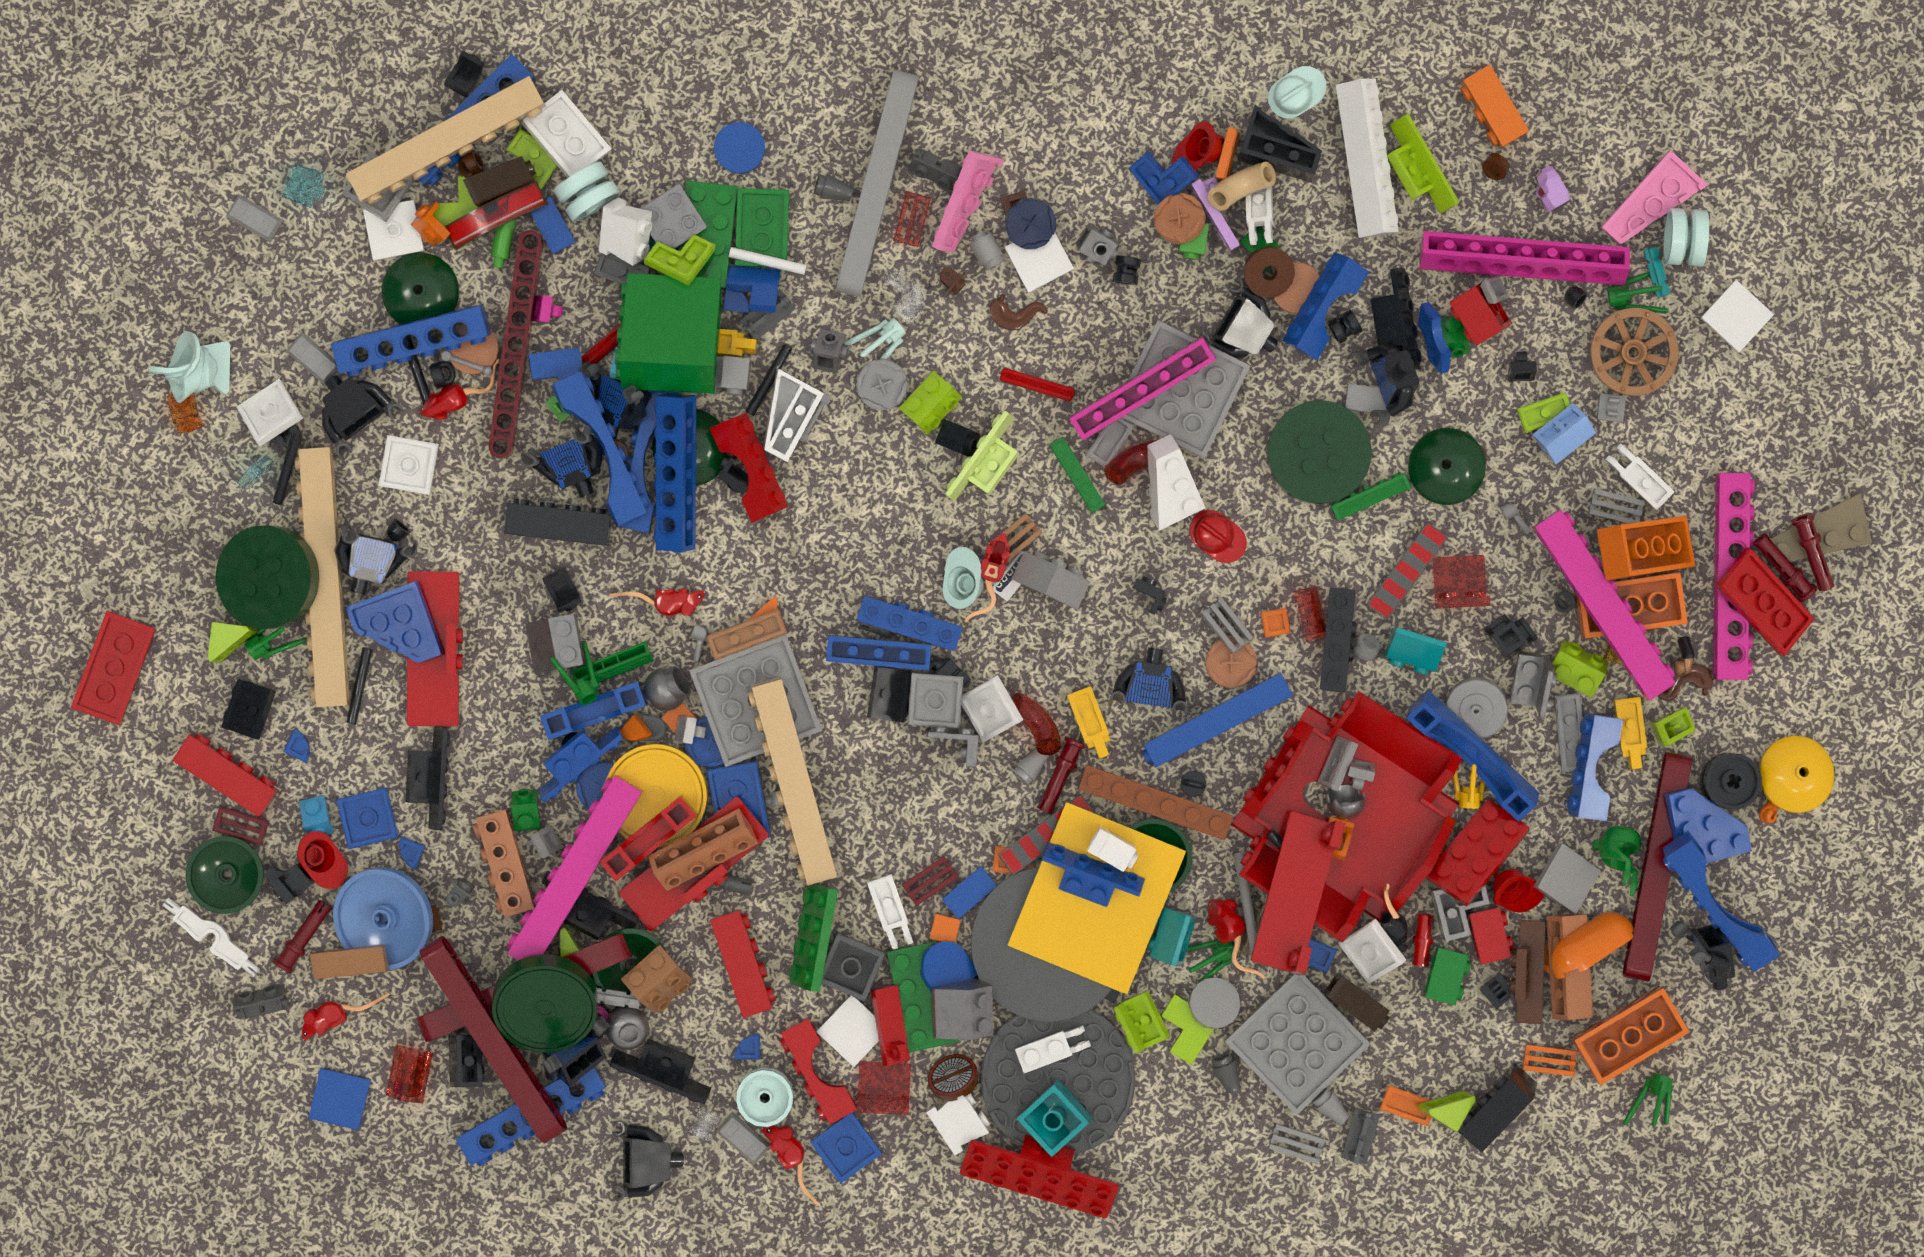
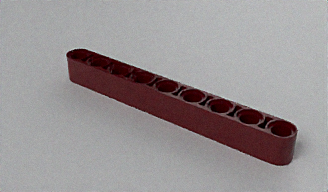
M527 230L520 235L516 253L489 438V451L494 457L499 459L510 457L515 445L544 246L542 237L533 230ZM529 236H535L538 239V244L534 249L525 248L524 242ZM528 261L534 264L533 272L529 275L522 274V264ZM522 287L530 289V297L525 301H521L517 297V292ZM520 312L525 313L527 317L526 323L522 326H516L513 322L514 316ZM514 338H520L523 342V347L518 352H513L510 349L509 344ZM511 363H515L519 367V373L515 377H508L506 374V368ZM507 389H513L515 392V399L510 403H505L502 399V394ZM508 414L512 419V423L508 428L503 429L499 426L498 420L502 415ZM499 440H505L508 444V449L503 454H498L495 451V444Z
M1665 752L1632 919L1634 927L1632 933L1634 937L1628 941L1623 966V977L1647 982L1651 979L1671 871L1663 861V858H1665L1663 847L1673 841L1664 794L1688 787L1692 765L1691 756Z
M623 933L616 934L564 956V958L580 965L589 975L632 957ZM495 985L481 991L491 1007L493 1005ZM451 1004L416 1018L425 1042L465 1027Z
M441 936L420 949V955L425 965L542 1143H547L565 1132L567 1124L518 1047L507 1040L497 1028L493 1018L492 1007L449 941L444 936Z

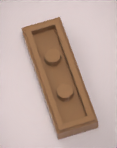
M777 609L708 635L706 638L714 660H718L788 632L780 611Z
M385 944L319 951L310 954L314 979L378 973L389 970Z

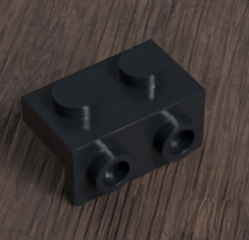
M875 666L867 717L904 723L905 718L909 715L908 698L912 672Z
M238 679L232 689V697L223 716L222 728L260 740L276 691L253 682Z

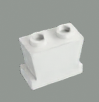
M616 198L604 205L599 252L605 255L612 253L632 266L642 261L650 251L649 236L652 230V211L626 206V200Z
M1101 825L1087 847L1089 853L1123 872L1126 867L1131 869L1138 858V853L1135 852L1137 850L1136 845Z
M971 1093L965 1097L963 1095L957 1097L958 1100L945 1101L939 1108L933 1105L926 1110L927 1115L954 1155L963 1151V1144L989 1133L987 1126L990 1125V1122L983 1112L978 1114L973 1107L976 1101Z

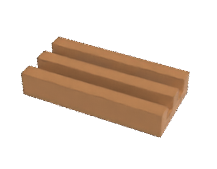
M1026 513L1004 531L1007 536L1024 521L1028 524L1008 541L1009 547L1030 529L1035 533L1010 553V558L1007 559V562L1042 534Z

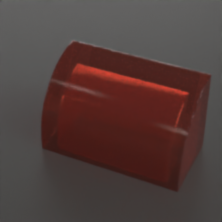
M1318 586L1292 591L1303 642L1324 638L1326 621Z
M396 1045L386 1095L403 1102L423 1104L433 1053L423 1049Z

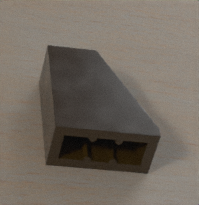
M520 156L470 176L463 181L473 203L479 208L509 192L535 182L532 176L536 174V171L530 160L525 162L524 158Z
M1339 972L1323 992L1328 998L1374 1032L1377 1028L1382 1029L1390 1018L1387 1015L1390 1010Z

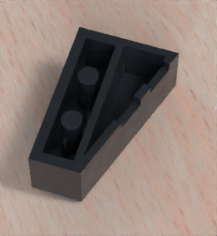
M1254 105L1237 160L1251 165L1269 162L1275 172L1311 183L1316 174L1322 150L1296 132L1293 133L1283 126L1279 120L1273 119L1261 111L1260 107Z
M1513 1063L1506 1073L1500 1076L1494 1083L1493 1088L1479 1098L1476 1103L1477 1106L1472 1112L1469 1111L1460 1126L1459 1133L1480 1152H1483L1534 1099L1537 1082L1518 1065Z

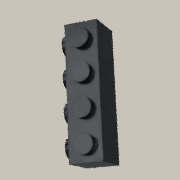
M514 499V503H507L504 534L609 546L612 517L606 514L607 509L591 508V512L581 511V506L566 505L565 509L555 508V503L540 502L539 506L529 505L530 500Z

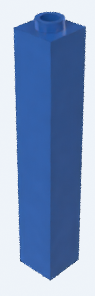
M1278 673L1144 743L1145 750L1141 751L1146 763L1148 765L1153 763L1156 768L1293 695L1282 674Z

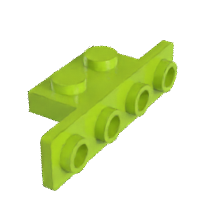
M1406 114L1391 123L1390 127L1402 147L1389 153L1387 157L1411 200L1428 192L1440 213L1457 205L1459 200L1410 115Z

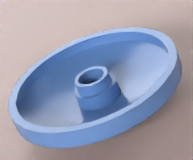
M374 867L354 875L339 890L333 908V922L338 939L345 949L385 944L389 970H393L414 961L420 956V949L428 945L433 930V913L425 892L410 876L396 869Z

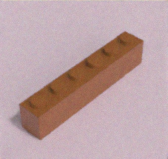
M1087 764L1077 788L1222 840L1226 839L1233 819V815Z

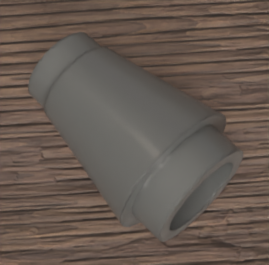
M819 174L814 194L819 195L821 199L850 201L854 187L828 174L825 176Z
M1224 1053L1211 1060L1213 1064L1211 1068L1226 1089V1092L1233 1093L1241 1089L1236 1059L1231 1056V1053Z

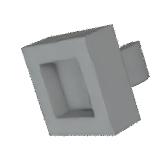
M1600 393L1596 419L1623 422L1626 396Z
M678 715L674 740L693 744L694 736L704 738L706 728L696 726L697 718Z
M1352 758L1347 770L1348 776L1353 777L1352 788L1362 790L1365 780L1373 782L1375 763Z
M551 825L530 836L531 840L527 843L529 846L535 844L539 851L534 855L535 858L542 857L544 859L563 848Z

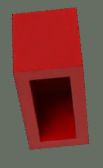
M1494 906L1467 913L1478 963L1482 965L1511 958L1510 951H1514L1511 936H1506L1504 926L1508 925L1505 911H1500V907Z

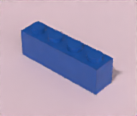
M828 635L826 661L929 671L931 644Z

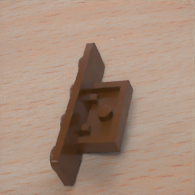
M1520 921L1519 947L1517 952H1512L1511 967L1516 968V978H1511L1510 988L1511 994H1515V1000L1517 1001V1023H1542L1545 921Z

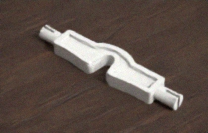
M170 898L163 903L162 906L175 915L173 920L183 927L196 941L200 942L208 933H213L216 939L210 947V951L228 962L235 969L239 970L242 967L253 977L256 976L260 968L248 960L250 955L231 941L228 932L223 926L212 920H204L188 906L183 905L180 907Z

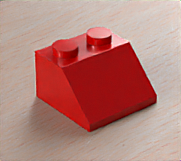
M1482 282L1450 301L1452 306L1450 307L1451 313L1456 320H1461L1465 327V336L1471 343L1474 342L1476 346L1513 324L1500 302L1495 304L1488 303L1480 286Z

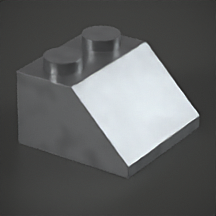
M576 614L525 623L534 674L557 670L550 661L551 656L558 661L563 669L585 665Z
M974 978L933 987V1038L974 1040L993 1035L992 985Z

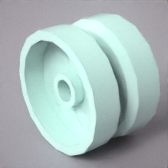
M601 161L589 165L570 176L553 190L561 203L572 201L565 210L572 222L594 214L620 194L613 181L601 183L608 175Z
M1670 208L1666 216L1663 255L1665 264L1680 265L1685 257L1689 266H1704L1709 242V215L1707 210L1693 209L1687 219L1684 209Z
M761 1067L752 1070L743 1078L737 1090L736 1103L739 1112L746 1121L755 1126L769 1127L778 1124L787 1117L793 1105L794 1091L791 1081L783 1072L775 1068ZM762 1093L769 1094L770 1100L768 1102L765 1099L760 1100Z

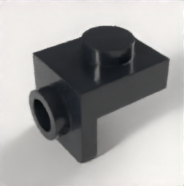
M462 51L457 64L446 78L444 86L467 98L482 75L484 62L477 56Z
M944 419L935 443L964 456L972 457L973 453L977 450L976 446L979 442L980 434Z
M727 455L719 466L722 472L718 478L725 482L732 491L740 492L744 495L749 484L748 474L734 465L738 459L736 456L732 455L730 457Z
M566 567L542 578L559 613L571 611L582 602L579 591Z
M1143 576L1142 580H1135L1132 589L1155 598L1149 613L1155 615L1156 611H1162L1167 598L1163 596L1165 591L1155 587L1156 581Z

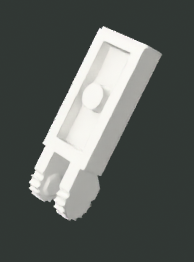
M1271 186L1245 196L1246 223L1249 228L1251 245H1257L1256 227L1265 226L1264 237L1266 243H1273L1272 225H1274Z
M1619 444L1616 449L1623 457L1630 461L1629 465L1624 469L1611 456L1605 459L1606 462L1619 473V476L1638 495L1657 511L1674 491L1638 456L1635 457L1626 447Z
M892 874L867 882L883 930L887 933L892 949H898V942L892 929L899 926L902 927L905 941L908 945L912 944L913 940L907 925L909 922Z
M1078 1026L1065 1032L1062 1030L1015 1048L1023 1072H1030L1090 1047L1089 1041H1082L1069 1047L1066 1038L1082 1034L1085 1031L1084 1026Z

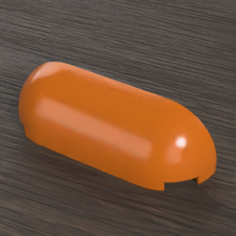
M1607 911L1563 938L1556 945L1552 955V969L1556 979L1565 978L1567 973L1577 968L1579 972L1590 968L1634 937L1632 933L1634 927L1630 920L1620 913Z

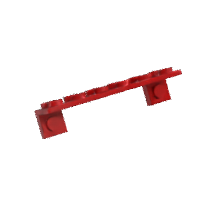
M1296 812L1289 814L1251 956L1252 962L1296 975L1306 974L1312 948L1308 947L1333 851L1340 847L1346 823L1340 821L1330 823Z

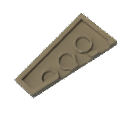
M1861 493L1814 516L1813 523L1817 533L1821 535L1820 546L1823 554L1872 543ZM1796 526L1770 538L1790 562L1808 558L1805 549L1798 543L1800 538Z

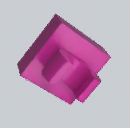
M536 296L533 321L549 323L550 316L562 317L563 307L552 305L553 297Z

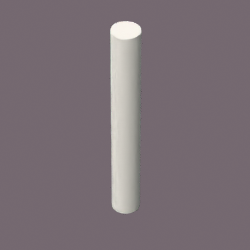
M731 247L729 253L731 258L802 275L806 271L807 265L734 247Z

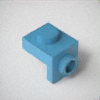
M324 795L299 801L303 828L307 834L312 831H320L327 835L334 833Z

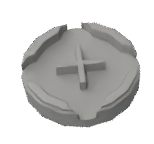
M882 358L872 360L862 368L858 374L856 386L863 403L872 409L888 410L901 403L906 395L908 382L907 376L900 365L892 360Z
M1213 977L1204 979L1193 988L1188 1004L1192 1017L1197 1023L1205 1028L1220 1029L1232 1023L1239 1014L1240 998L1237 990L1231 983L1225 979Z

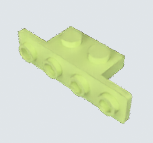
M1004 411L1002 415L999 414L992 423L993 428L987 436L984 435L979 440L976 452L972 457L969 456L964 461L961 467L963 470L958 477L952 478L946 488L948 491L945 495L954 502L969 481L990 495L1020 454L1000 439L1014 420L1010 413Z

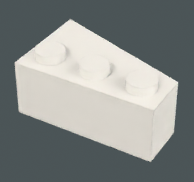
M777 369L763 445L764 450L788 462L824 393Z
M1170 434L1147 445L1148 473L1150 475L1149 495L1151 497L1150 516L1160 531L1205 509V506L1181 450L1172 435Z

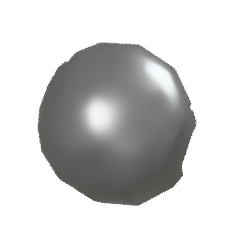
M1341 785L1338 792L1333 789H1328L1326 792L1327 807L1333 815L1347 819L1356 817L1364 811L1366 805L1365 793L1361 795L1359 789L1352 788V785Z

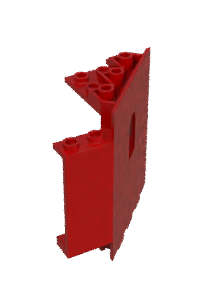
M1360 691L1352 699L1347 697L1340 708L1342 713L1336 712L1332 719L1308 705L1295 727L1290 726L1285 732L1283 739L1286 741L1274 758L1272 756L1269 757L1262 768L1265 770V773L1255 788L1250 787L1243 797V800L1246 802L1231 823L1233 827L1253 839L1249 845V848L1252 849L1251 852L1248 850L1240 861L1243 867L1239 876L1268 894L1280 850L1266 837V834L1271 829H1274L1283 838L1291 812L1328 822L1329 818L1305 803L1303 799L1304 787L1308 783L1318 781L1337 736L1359 744L1353 758L1375 763V776L1373 782L1365 780L1362 790H1359L1361 795L1365 793L1366 805L1364 811L1356 817L1347 818L1351 823L1355 824L1345 861L1336 858L1331 859L1325 881L1326 885L1323 889L1314 923L1342 943L1355 928L1362 912H1365L1381 923L1382 913L1389 912L1384 898V887L1389 884L1388 895L1395 911L1398 912L1434 868L1456 823V820L1451 818L1459 805V802L1443 793L1442 789L1455 775L1463 759ZM1346 772L1341 785H1352L1353 777L1348 776Z

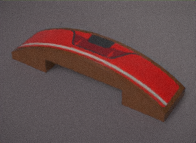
M537 181L484 204L449 223L445 228L450 232L448 237L454 249L458 250L478 240L479 237L523 215L526 216L548 205Z

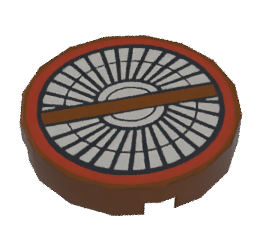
M952 1054L943 1057L933 1065L928 1074L929 1088L934 1096L942 1101L958 1100L957 1097L967 1096L973 1091L979 1080L976 1064L970 1057L963 1054Z

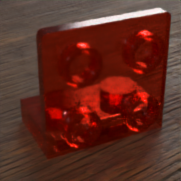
M1484 555L1433 558L1435 609L1490 606V596H1486Z

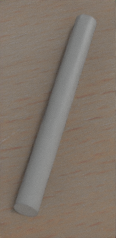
M1235 853V867L1250 954H1252L1257 937L1249 881L1239 876L1243 867L1240 861L1244 853Z

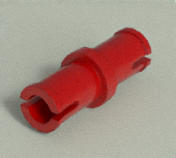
M1417 913L1416 936H1413L1415 947L1412 965L1428 967L1430 944H1433L1431 931L1434 915Z

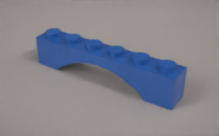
M580 371L553 383L551 388L562 411L574 416L583 424L589 425L592 429L591 432L603 448L610 476L606 506L616 527L644 516L647 513L645 508L649 507L643 493L638 494L634 486L637 484V479L632 470L627 471L623 462L627 460L621 446L616 447L613 437L616 436L610 422L605 423L601 415L605 411L600 400H594L591 390L594 388L588 375L583 376Z
M647 390L652 393L645 407L647 415L640 421L639 431L634 430L631 445L635 446L633 456H628L626 468L627 471H633L637 479V484L634 486L638 494L643 493L649 507L645 508L647 513L644 516L620 526L621 528L650 534L654 516V505L645 484L644 465L649 442L656 428L654 405L656 396L667 393L680 394V392Z
M1429 690L1410 705L1406 718L1424 735L1442 743L1459 757L1463 758L1470 767L1476 764L1478 776L1485 782L1499 804L1518 822L1537 806L1540 793Z
M1689 831L1663 847L1665 854L1663 861L1671 872L1675 870L1680 876L1678 881L1686 891L1689 889L1695 895L1692 897L1695 904L1700 910L1706 909L1709 913L1707 916L1708 920L1715 929L1719 927L1731 943V948L1734 946L1739 952L1736 955L1744 967L1749 965L1756 972L1780 956L1777 945L1762 926L1751 924L1735 917L1716 901L1707 886L1704 851Z

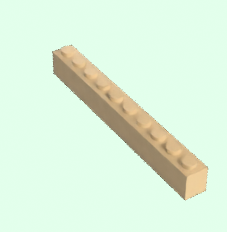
M333 448L298 449L299 455H296L295 468L296 471L300 470L301 481H297V495L302 496V507L298 508L299 521L304 523V532H301L300 536L311 547L319 568L317 595L312 606L305 614L306 624L311 625V635L307 636L308 651H312L313 661H309L310 677H314L315 687H311V700L316 702V707L350 705L341 568L338 566L334 548L339 540Z

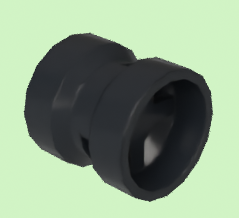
M1116 255L1115 264L1117 271L1113 274L1112 281L1127 285H1138L1137 269L1140 268L1141 259Z
M1350 309L1344 312L1342 317L1338 319L1333 318L1327 322L1339 344L1345 342L1348 336L1357 335L1362 332L1356 316Z

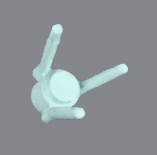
M892 318L889 322L885 319L879 325L845 342V345H852L880 331L881 337L861 352L860 356L865 357L884 341L888 345L893 342L880 358L888 359L895 348L903 342L901 337L906 332L895 318Z

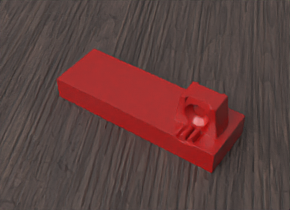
M892 984L870 990L883 1066L910 1061L898 985Z

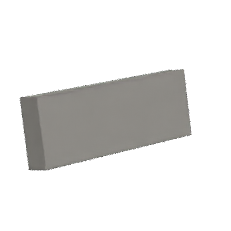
M1580 693L1554 696L1561 773L1573 772L1576 769L1577 758L1575 752L1577 745L1580 744V722L1583 719Z

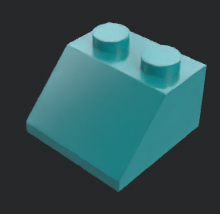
M1394 627L1391 630L1384 657L1389 659L1388 664L1403 668L1405 663L1414 666V672L1428 675L1429 671L1436 672L1447 642Z
M1165 907L1164 911H1161L1156 926L1159 927L1157 934L1151 937L1148 945V950L1151 951L1150 957L1173 966H1182L1197 916Z
M1057 1079L1017 1117V1120L1052 1157L1089 1124L1093 1117Z

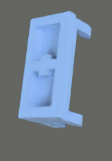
M1572 403L1532 435L1542 451L1549 455L1553 463L1557 464L1595 435L1596 432L1587 415Z

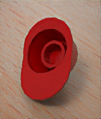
M1199 122L1176 147L1172 157V164L1182 156H1184L1195 171L1202 165L1214 163L1221 154L1225 139L1215 132L1214 127L1209 122Z
M1205 510L1194 516L1189 525V535L1192 542L1214 560L1221 563H1232L1243 556L1247 546L1246 536L1238 525L1215 510Z
M312 831L301 839L297 851L299 866L320 887L335 889L341 886L347 878L348 864L331 838L323 832Z
M1511 868L1501 873L1497 871L1494 873L1495 880L1493 881L1492 888L1494 902L1497 905L1512 912L1522 913L1535 908L1543 899L1544 894L1534 887L1536 881L1525 876L1518 869Z

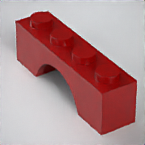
M747 412L710 428L719 451L736 456L747 470L749 484L747 492L741 500L751 523L787 508L785 495L779 487L774 470L767 460L764 448L759 442Z
M681 795L599 862L616 882L692 821L698 814L684 796Z
M807 1017L781 1031L782 1038L779 1041L786 1053L791 1051L795 1059L791 1063L798 1076L803 1074L807 1083L804 1084V1087L810 1098L815 1096L819 1104L816 1110L822 1121L827 1119L829 1124H832L856 1111L857 1105L846 1085L826 1083L814 1071L812 1054L821 1038L810 1018Z

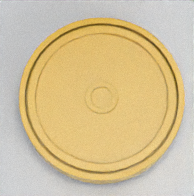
M654 743L636 747L619 758L606 780L608 777L613 779L618 775L643 790L619 830V833L626 839L681 795L697 812L698 816L658 848L666 847L691 834L704 816L708 800V789L704 774L699 765L687 753L674 746Z

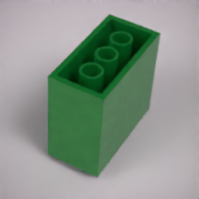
M628 273L627 283H622L620 327L617 329L618 349L615 350L616 378L621 381V389L634 385L636 390L715 394L722 309L721 278L695 277L688 286L668 275Z

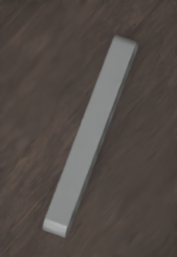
M896 69L893 71L836 291L857 297L862 295L919 75Z

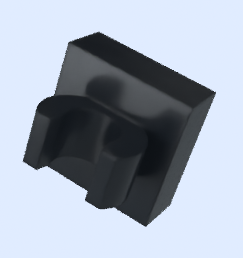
M1527 351L1516 352L1515 362H1510L1508 369L1509 382L1535 380L1537 372L1536 361H1528Z
M1500 973L1480 988L1481 992L1495 1009H1498L1515 995L1511 994V986Z

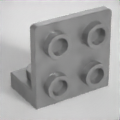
M679 183L640 208L652 211V230L650 234L654 241H659L673 249L690 239L693 234L696 235L706 228V224Z
M1519 651L1510 695V703L1535 706L1539 719H1545L1546 712L1551 711L1552 697H1550V688H1555L1557 673L1554 672L1555 665H1552L1550 656Z
M932 727V731H927L926 737L968 740V744H962L961 760H966V766L976 767L979 735L974 734V729L959 728L958 733H949L948 728Z

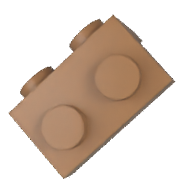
M661 945L656 947L621 978L637 1000L653 1013L665 1010L669 1006L670 1001L678 994L684 993L693 981L692 977L675 963Z

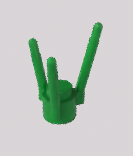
M1649 272L1626 279L1625 286L1650 277ZM1624 285L1607 287L1610 307L1616 306L1617 311L1628 308H1642L1655 313L1669 312L1667 308L1626 304V302H1631L1630 296L1661 291L1663 289L1662 286H1651L1629 290V286L1624 287Z
M280 627L268 636L262 634L266 629H258V632L250 637L251 640L245 643V647L254 660L260 657L266 660L274 654L296 647L307 640L306 638H301L269 650L272 647L270 641L282 633L285 628Z
M582 641L590 681H587L586 678H581L574 683L553 656L550 657V661L561 674L568 687L573 691L579 704L588 705L598 697L596 689L600 685L595 677L587 642Z
M1217 938L1213 941L1188 946L1187 952L1215 947L1211 949L1213 956L1189 968V972L1192 973L1214 961L1219 963L1199 979L1198 983L1206 978H1211L1223 967L1232 963L1234 947L1231 942L1223 944Z
M1653 1073L1652 1079L1646 1078L1645 1085L1628 1112L1623 1124L1627 1125L1649 1088H1651L1650 1094L1657 1096L1651 1125L1655 1127L1657 1124L1663 1098H1665L1664 1124L1667 1125L1669 1123L1671 1094L1674 1088L1672 1086L1673 1079Z

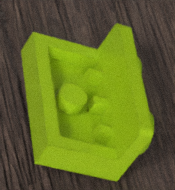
M933 370L899 409L928 435L940 425L941 420L950 411L956 408L962 396Z
M1566 640L1561 642L1559 651L1551 662L1552 665H1555L1554 672L1557 673L1558 681L1591 698L1604 679L1609 664L1602 656L1592 654L1582 649L1577 643Z
M1148 990L1128 998L1114 1007L1116 1020L1122 1025L1126 1033V1040L1136 1054L1170 1037Z

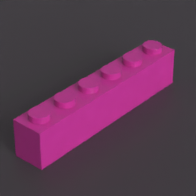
M1201 336L1074 413L1069 419L1083 441L1214 362L1216 356L1204 336Z

